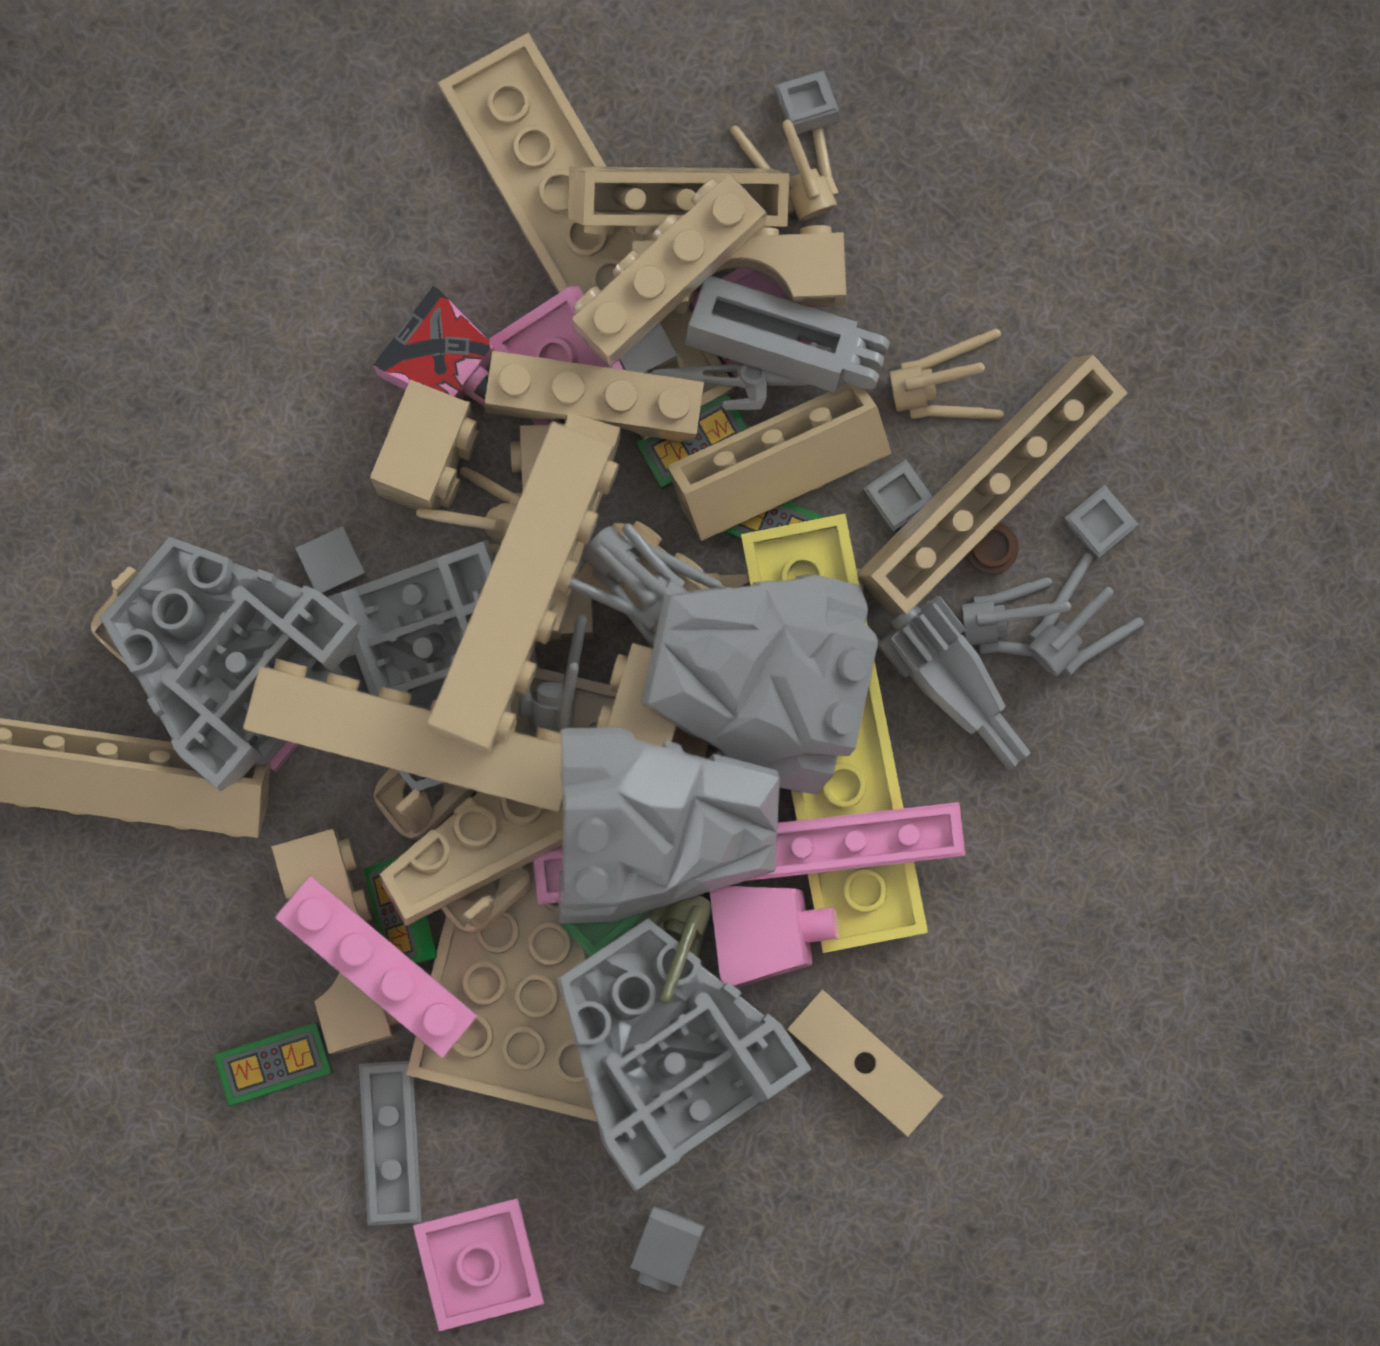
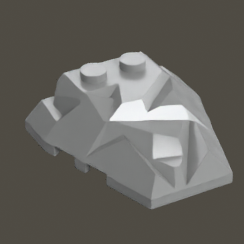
M169 537L100 617L130 672L138 678L147 694V702L155 715L160 717L172 740L170 742L178 756L220 791L242 779L253 765L263 766L270 762L287 742L282 739L243 730L259 666L274 668L276 659L307 666L305 677L326 682L328 672L342 675L343 670L338 665L352 650L361 628L353 618L316 589L305 585L302 588L279 580L274 574L246 568L233 563L227 557Z
M488 540L327 597L361 626L352 650L338 665L343 670L342 676L360 680L358 691L378 696L381 686L412 694L410 704L431 709L432 701L438 699L495 561ZM397 770L412 790L416 788L418 791L444 783Z
M806 574L796 576V579L778 582L765 580L752 582L753 585L737 588L717 587L664 595L641 703L691 736L700 737L718 749L716 752L722 756L777 770L780 777V788L817 795L833 776L837 755L850 756L856 749L878 646L876 634L865 624L868 607L861 585L820 575Z
M617 727L561 729L560 778L563 792L562 870H559V924L615 922L775 871L780 779L777 770L714 753L709 759L683 753L680 744L664 741L662 747L634 740L632 731Z
M646 919L558 978L603 1145L634 1191H637L681 1160V1156L753 1106L768 1100L811 1070L781 1023L769 1014L763 1015L739 995L742 992L729 982L724 984L700 965L701 960L690 951L670 1002L663 1003L660 999L679 942L649 919Z

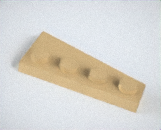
M479 792L473 798L469 797L454 810V814L437 829H431L380 873V882L404 925L407 926L548 852L563 846V808L562 811L557 812L484 792Z

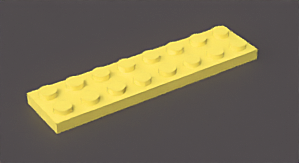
M846 514L741 534L751 585H753L752 582L765 580L775 582L796 579V576L806 574L820 575L860 585ZM875 660L856 749L850 756L837 755L834 774L817 795L791 790L797 821L904 808ZM915 862L808 874L814 909L834 907L838 919L839 937L838 939L821 941L823 953L928 933Z

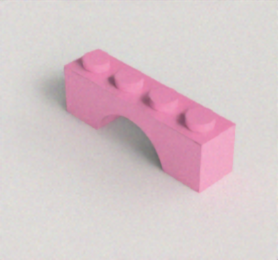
M311 875L308 876L275 915L279 922L440 1057H444L477 1017L472 1010Z

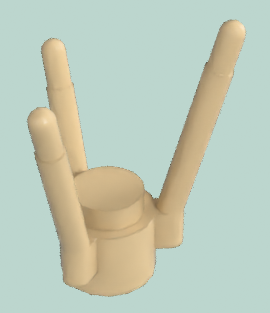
M787 119L783 122L782 126L800 173L789 179L791 189L789 190L788 214L795 212L799 222H803L837 207L834 195H837L839 192L831 174L823 127L812 130L820 172L819 176L816 168L810 169L793 123ZM732 126L730 129L731 135L738 142L740 148L756 168H770L738 126Z
M993 329L922 359L901 363L902 369L889 371L896 411L910 410L911 420L923 417L982 420L1002 419L1004 412L1000 409L927 404V401L937 399L935 384L982 373L985 370L983 363L955 367L932 373L930 367L1000 338L1001 331Z
M464 466L460 470L462 476L506 503L490 509L486 517L427 508L417 509L416 515L422 519L485 529L487 535L495 542V544H489L493 556H495L499 551L521 496L514 494L477 471Z

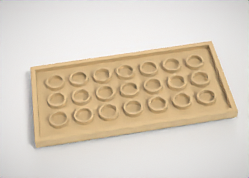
M536 668L529 687L530 693L533 695L537 692V687L545 682H559L563 684L565 674ZM577 677L574 693L573 728L597 727L603 705L611 708L614 706L617 693L611 691L612 685ZM516 692L511 705V713L517 715L514 731L535 737L536 733L530 727V717L519 715V694ZM681 728L678 729L674 742L682 746L683 753L705 758L709 744L700 737L691 736ZM531 861L524 865L531 876V886L486 928L476 932H467L458 928L446 915L431 977L472 1010L477 1017L443 1058L416 1036L406 1075L598 1122L558 983L559 977L590 956L558 923V903L538 905L534 863ZM499 878L464 897L476 903L484 896L488 897L490 895L493 897L500 884ZM654 909L648 911L628 931H630L646 919H649ZM662 921L658 927L663 930L665 922Z

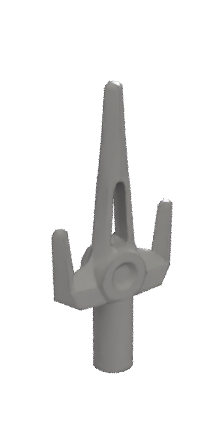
M743 363L653 369L651 373L660 376L744 388L748 398L724 401L723 408L725 410H761L766 402L767 386H808L806 383ZM719 372H736L737 377H713L705 376L704 374Z

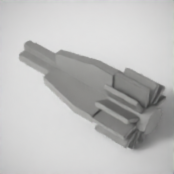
M937 595L931 601L928 600L920 608L916 605L908 614H896L890 619L889 622L893 625L894 629L882 637L883 639L878 642V646L904 678L910 675L922 692L966 732L972 734L977 731L1006 769H1012L1031 753L1000 714L1006 706L981 658L963 634L960 635L966 628L941 596Z

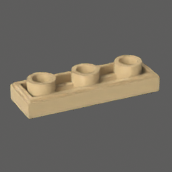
M823 989L787 1029L790 1034L906 1137L915 1130L943 1098L935 1088ZM867 1053L873 1057L874 1068L870 1073L863 1074L855 1068L854 1062L858 1054Z

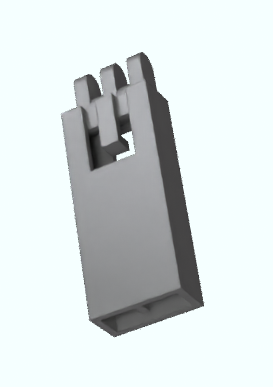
M709 276L704 281L690 319L684 345L835 393L839 380L865 389L875 388L879 378L877 372H880L884 363L883 356L887 354L890 342L882 335L857 328L858 322ZM800 338L810 341L811 345L797 342V340ZM817 345L832 348L831 352L819 349Z

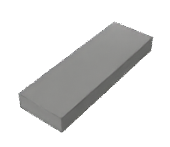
M409 1061L359 1064L368 1226L422 1222L414 1077L406 1075Z

